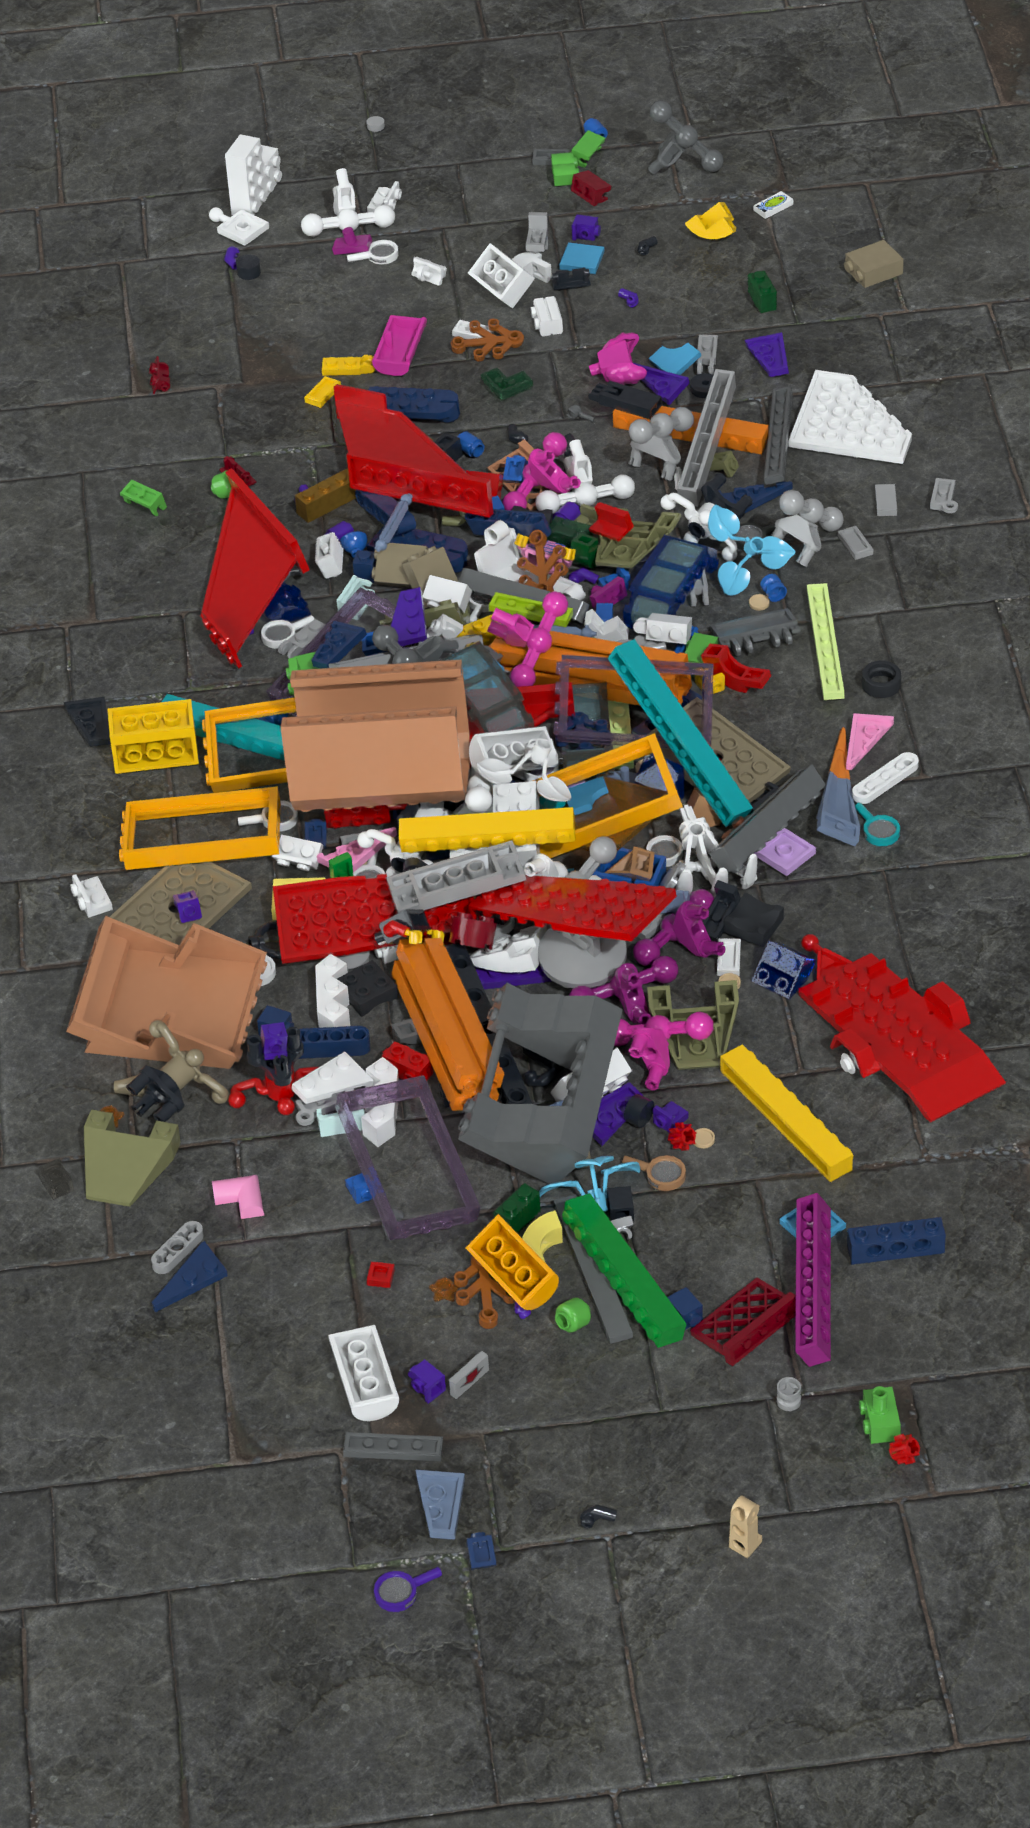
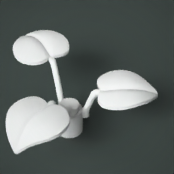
M538 738L534 743L529 744L524 750V758L512 770H509L508 765L499 759L490 758L476 763L479 773L485 779L494 784L501 785L510 783L512 781L511 775L527 759L532 760L534 763L543 766V780L537 782V791L544 798L552 801L566 802L571 799V793L562 780L554 776L549 778L546 776L547 767H554L559 762V756L554 748L552 739Z

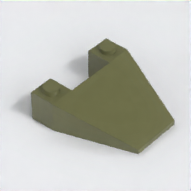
M737 980L714 982L715 1006L672 1009L670 985L647 987V1004L651 1017L661 1015L671 1022L686 1021L692 1013L699 1011L707 1013L713 1020V1032L706 1039L696 1040L687 1033L672 1034L667 1040L669 1043V1055L678 1070L720 1067V1056L727 1053L738 1013Z
M91 1110L84 1125L86 1199L131 1207L174 1160L181 1143L178 1124L156 1121L150 1137L116 1132L113 1113Z

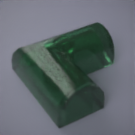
M494 368L481 374L482 381L501 401L533 388V380L524 371L506 377L498 368Z

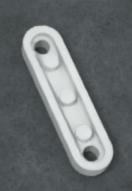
M910 752L902 753L856 784L852 789L854 801L862 804L870 803L918 769L919 762L917 755Z

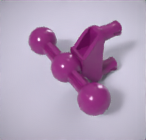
M705 889L693 891L690 894V901H684L676 914H669L664 917L660 925L661 931L652 939L644 938L639 940L633 948V957L636 962L643 966L652 965L653 961L660 957V948L669 940L679 941V943H682L698 957H708L709 955L722 956L726 950L725 946H723L724 943L711 941L701 920L706 919L709 915V908L714 901L711 892Z
M660 956L653 961L651 968L638 972L632 963H624L617 968L615 975L609 983L593 989L587 986H578L571 990L569 996H597L604 999L615 995L619 997L626 1015L633 1023L646 1024L651 1016L642 985L654 980L663 984L671 983L678 975V964L672 957Z

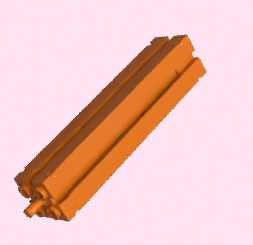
M550 631L552 645L549 650L541 653L533 668L536 675L533 685L572 682L573 694L640 706L608 660L614 648L623 643ZM496 635V639H494L489 647L498 654L503 655L499 664L511 672L513 667L522 664L529 648L527 645L525 648L506 644L503 638ZM640 646L681 705L683 702L682 696H686L692 687L691 675L687 672L689 668L688 654Z
M424 938L423 944H410L409 939H399L396 951L399 960H394L391 975L396 980L395 984L412 1018L446 1098L450 1101L452 1111L463 1110L464 1104L469 1098L472 1099L478 1092L481 1093L492 1046L447 949L443 946L442 939ZM499 1061L489 1096L495 1101L498 1100L499 1096L497 1088L501 1087L504 1076L502 1067H499Z

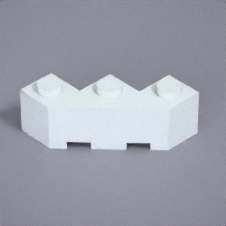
M329 954L315 966L319 1028L350 1026L349 1009L346 1008L350 1005L348 986L337 980V978L348 973L347 963Z
M383 1057L366 1068V1073L374 1082L373 1086L368 1087L369 1089L363 1092L365 1111L367 1113L361 1116L363 1135L377 1147L395 1136L398 1109V1069Z

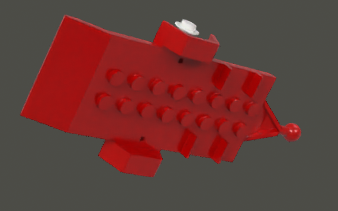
M807 934L802 938L801 944L803 949L809 952L813 951L818 955L817 980L799 988V996L839 1032L834 1035L830 1048L834 1049L844 1045L850 1051V1055L846 1053L841 1055L840 1064L845 1072L854 1074L855 1068L860 1070L861 1076L865 1078L882 1070L911 1097L920 1112L930 1123L1006 1084L985 1052L959 1030L971 1024L963 998L943 981L927 988L924 996L921 997L909 986L907 977L901 979L887 967L885 958L879 960L870 953L852 962L827 948H822L819 945L818 938L813 934Z

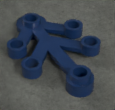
M577 711L575 715L569 716L567 723L553 726L556 745L559 747L568 745V742L578 736L577 757L580 760L594 757V747L588 742L587 736L598 739L600 742L610 740L607 720H590L588 715L581 711ZM572 728L574 729V730H572L571 732H569L568 734H566V732H567L568 730H570V729H572Z

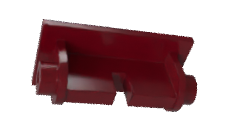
M156 356L154 363H151L149 368V374H151L150 385L152 386L153 394H155L156 389L165 392L170 388L169 366L165 362H159V356Z
M232 456L224 458V467L219 469L221 473L232 468L248 487L257 483L248 471H245L235 462Z

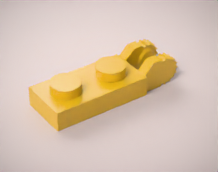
M374 356L323 358L322 376L372 373L375 371L372 363Z

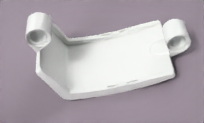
M501 520L488 527L484 531L486 545L474 554L478 571L518 583L519 578L526 574L532 581L539 584V578L527 570L522 571L517 566V561L523 556L519 551L518 545L514 544L517 537L514 528H508L507 524ZM561 576L553 586L554 591L561 592L567 597L582 600L586 596L582 585Z

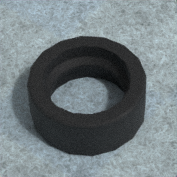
M878 660L871 662L862 671V688L868 695L876 698L891 697L898 693L901 688V670L897 665L889 661ZM876 676H887L893 680H891L890 682L878 683L871 680V678Z

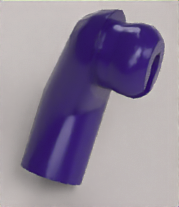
M231 246L226 250L224 260L232 269L236 270L235 258L238 257L236 253L240 252L238 248Z
M580 568L573 571L569 575L568 580L575 583L587 580L595 584L599 575L585 568Z

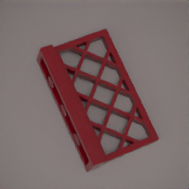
M757 1277L690 1330L691 1336L725 1356L726 1363L734 1366L796 1316V1295L792 1292L784 1294ZM757 1287L764 1290V1293L751 1294ZM779 1299L775 1304H768V1300ZM764 1300V1305L751 1306V1301ZM738 1302H748L746 1307L734 1308ZM763 1312L760 1316L751 1318V1313ZM748 1313V1318L734 1319L735 1314ZM731 1315V1320L717 1321L721 1316ZM747 1325L741 1331H734V1326ZM731 1327V1332L717 1333V1328ZM714 1328V1333H701L704 1329ZM730 1339L723 1346L717 1342V1340Z

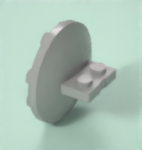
M552 927L543 935L538 947V959L541 969L548 978L565 988H575L578 986L591 988L604 985L612 979L617 968L625 963L627 957L626 942L624 940L573 934L552 930Z

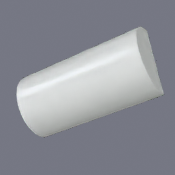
M546 726L475 734L469 746V757L474 771L479 774L476 763L490 758L503 761L508 765L509 770H512L524 758V750L529 744L534 743L538 738L550 739ZM527 759L516 772L543 769V766Z
M371 1325L328 1335L354 1417L362 1421H375L391 1414L398 1406L399 1396L376 1326Z

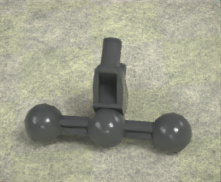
M658 100L651 105L650 116L653 121L666 123L672 129L667 135L666 140L658 146L660 151L658 158L648 166L652 174H656L664 167H670L677 161L685 149L689 147L701 157V165L705 170L709 172L720 170L724 162L723 155L715 149L708 150L698 140V132L693 126L682 125L672 115V107L668 102Z
M389 625L377 627L372 637L376 648L382 651L389 650L393 655V664L439 661L443 652L455 654L457 652L456 649L459 648L456 640H444L441 636L429 637L413 649L402 648L398 644L399 636L397 631Z

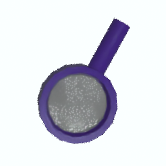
M436 1567L414 1578L402 1571H391L383 1574L378 1578L374 1586L376 1603L382 1609L389 1612L406 1610L415 1602L418 1586L442 1576L440 1568Z

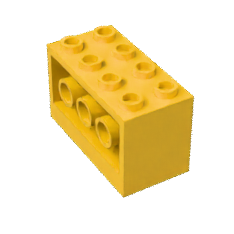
M191 699L108 708L109 733L115 774L199 764Z

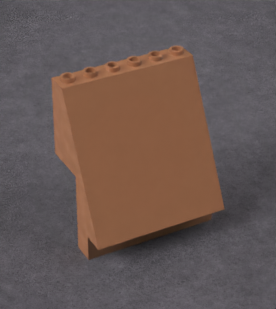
M105 916L98 928L66 1032L88 1040L85 1053L168 1062L173 1058L169 1053V1044L164 1037L156 1038L149 1032L150 1024L153 1021L160 1020L167 1025L177 1040L180 1051H190L191 1049L202 1051L204 1060L201 1066L230 1069L234 1062H239L243 1053L240 1047L241 1044H244L248 1035L245 1029L246 1026L250 1025L253 1017L250 1011L255 1007L258 999L255 993L259 991L263 981L260 979V975L264 973L267 966L265 961L267 952L195 923L192 924L180 945H177Z

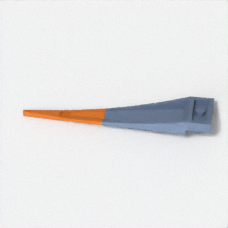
M843 727L839 733L826 786L817 813V831L844 843L856 846L859 842L860 823L852 797L849 770H846V731Z

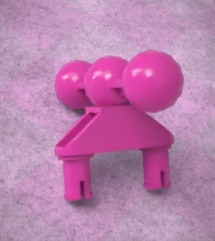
M557 432L549 433L543 440L544 451L541 449L532 450L529 455L528 464L522 472L523 482L516 491L509 492L503 498L502 504L505 510H513L514 506H521L526 509V497L533 486H545L556 493L562 494L569 492L573 488L580 487L581 481L577 479V476L568 477L553 461L555 457L561 456L566 451L567 440L564 435Z
M553 591L543 598L542 606L545 613L538 628L533 629L534 625L520 614L511 615L498 608L494 610L487 632L503 638V641L511 646L525 648L527 645L529 648L522 664L513 667L510 672V682L514 687L533 686L535 683L536 675L533 668L539 655L549 650L552 645L550 630L556 617L562 616L568 610V600L561 592Z
M699 1011L692 1013L686 1021L671 1022L661 1015L650 1017L646 1024L630 1025L624 1019H620L614 1046L626 1045L633 1038L629 1048L630 1055L634 1058H643L649 1070L645 1085L649 1090H657L662 1077L667 1074L670 1067L669 1043L667 1040L672 1034L687 1033L693 1039L703 1040L712 1034L714 1024L712 1018L707 1013Z

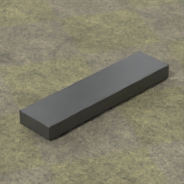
M346 1432L343 1456L441 1461L444 1441L442 1436Z

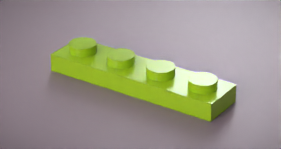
M495 592L489 603V611L491 612L498 608L511 615L517 613L526 619L541 622L545 613L540 601ZM568 607L565 614L556 617L553 625L567 627L573 616V608Z

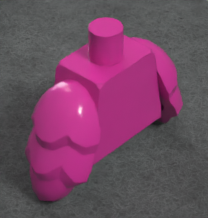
M634 332L621 333L616 338L610 339L603 349L597 353L599 362L589 365L591 375L595 376L602 373L606 382L613 381L623 385L637 384L640 380L644 379L647 375L646 369L633 364L631 353L639 341V336Z

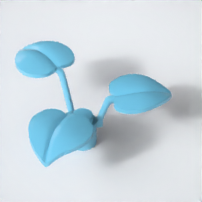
M718 505L712 507L708 519V528L711 535L720 542L727 540L728 537L731 540L744 541V551L747 554L738 565L733 561H728L720 566L718 581L726 595H736L748 586L750 573L747 569L741 568V566L751 556H755L758 553L761 554L763 565L775 570L784 566L795 554L796 551L789 544L773 536L763 539L760 537L750 539L749 537L733 536L740 528L738 517L732 511Z
M614 1156L585 1159L575 1163V1167L590 1166L593 1189L587 1192L592 1195L601 1209L606 1212L608 1211L606 1202L608 1198V1175L617 1171H635L640 1173V1164L638 1162L621 1163L602 1170L601 1174H604L603 1190L597 1186L594 1165L601 1166L603 1163L613 1161ZM578 1181L550 1183L539 1191L540 1197L547 1191L563 1186L576 1187L581 1196L585 1195V1192Z

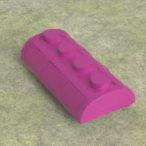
M390 315L372 360L373 367L378 372L386 375L402 376L409 371L410 364L426 327L427 319L425 317L414 318Z

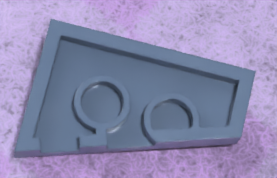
M416 1470L430 1538L455 1540L465 1474Z

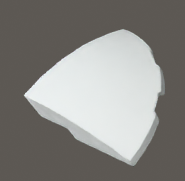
M545 923L546 926L543 928L534 925L521 929L519 933L511 937L512 939L504 936L495 940L492 950L487 948L485 951L479 949L470 956L473 965L487 970L508 973L536 970L539 965L538 947L541 938L547 931V924Z

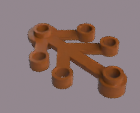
M492 318L488 321V329L502 335L496 336L482 328L479 321L473 320L469 323L470 332L477 333L484 338L464 340L462 337L456 336L451 341V350L456 354H461L466 350V347L485 345L483 348L474 350L473 354L476 361H483L491 350L493 358L502 359L511 347L518 348L522 345L524 335L518 330H507L499 325V320ZM504 343L501 347H495L497 344Z
M534 530L529 536V541L536 548L537 566L533 565L526 557H521L517 561V566L522 571L527 570L539 578V584L532 581L526 574L519 578V583L553 592V586L560 576H565L568 573V567L560 562L556 564L555 571L548 580L547 575L556 561L566 556L567 551L562 545L555 546L553 553L546 562L544 546L547 543V536L541 530Z
M472 1256L471 1266L465 1271L455 1273L454 1284L457 1287H465L468 1284V1280L477 1273H479V1279L466 1290L461 1289L456 1292V1303L461 1306L469 1304L470 1299L481 1290L483 1309L479 1313V1324L485 1329H492L498 1323V1313L492 1308L491 1290L502 1297L504 1302L508 1304L515 1303V1300L507 1296L509 1294L499 1283L491 1279L488 1271Z

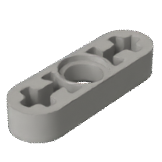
M189 1221L185 1223L152 1255L151 1261L154 1272L158 1274L169 1273L202 1241L204 1237L203 1228L199 1222ZM177 1244L184 1246L181 1250L178 1251L171 1249L174 1245Z

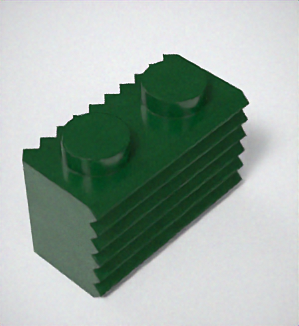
M756 271L748 274L747 291L759 312L765 313L776 310L777 290L774 288L766 271Z
M526 1183L522 1184L493 1211L494 1216L496 1217L499 1214L516 1233L520 1232V1230H523V1227H526V1224H529V1221H532V1218L541 1213L539 1191Z

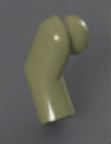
M459 511L458 516H443L442 525L460 526L467 522L465 520L466 513Z

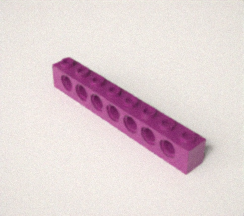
M818 1193L797 1199L795 1351L809 1367L831 1361V1208Z

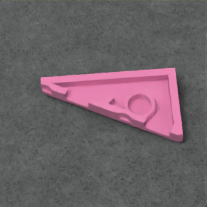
M853 714L846 770H852L893 726L894 716Z
M395 827L380 831L393 838L397 835ZM374 839L371 847L362 848L357 840H354L347 845L336 847V852L326 856L323 853H319L316 857L318 863L329 867L330 859L348 852L352 857L354 873L383 848L386 843Z

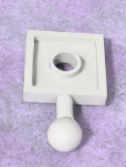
M217 207L212 208L209 212V218L213 222H223L217 227L219 234L244 246L269 229V222L242 209L232 217L224 215L223 211Z

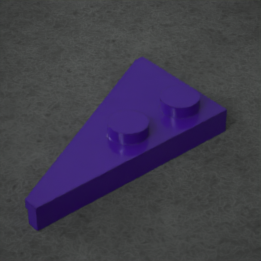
M633 363L646 369L647 375L641 381L655 394L662 396V400L668 405L689 384L688 377Z

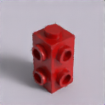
M394 1041L382 1054L383 1058L398 1069V1078L405 1080L409 1084L421 1088L433 1075V1066L428 1055L417 1052L406 1045Z

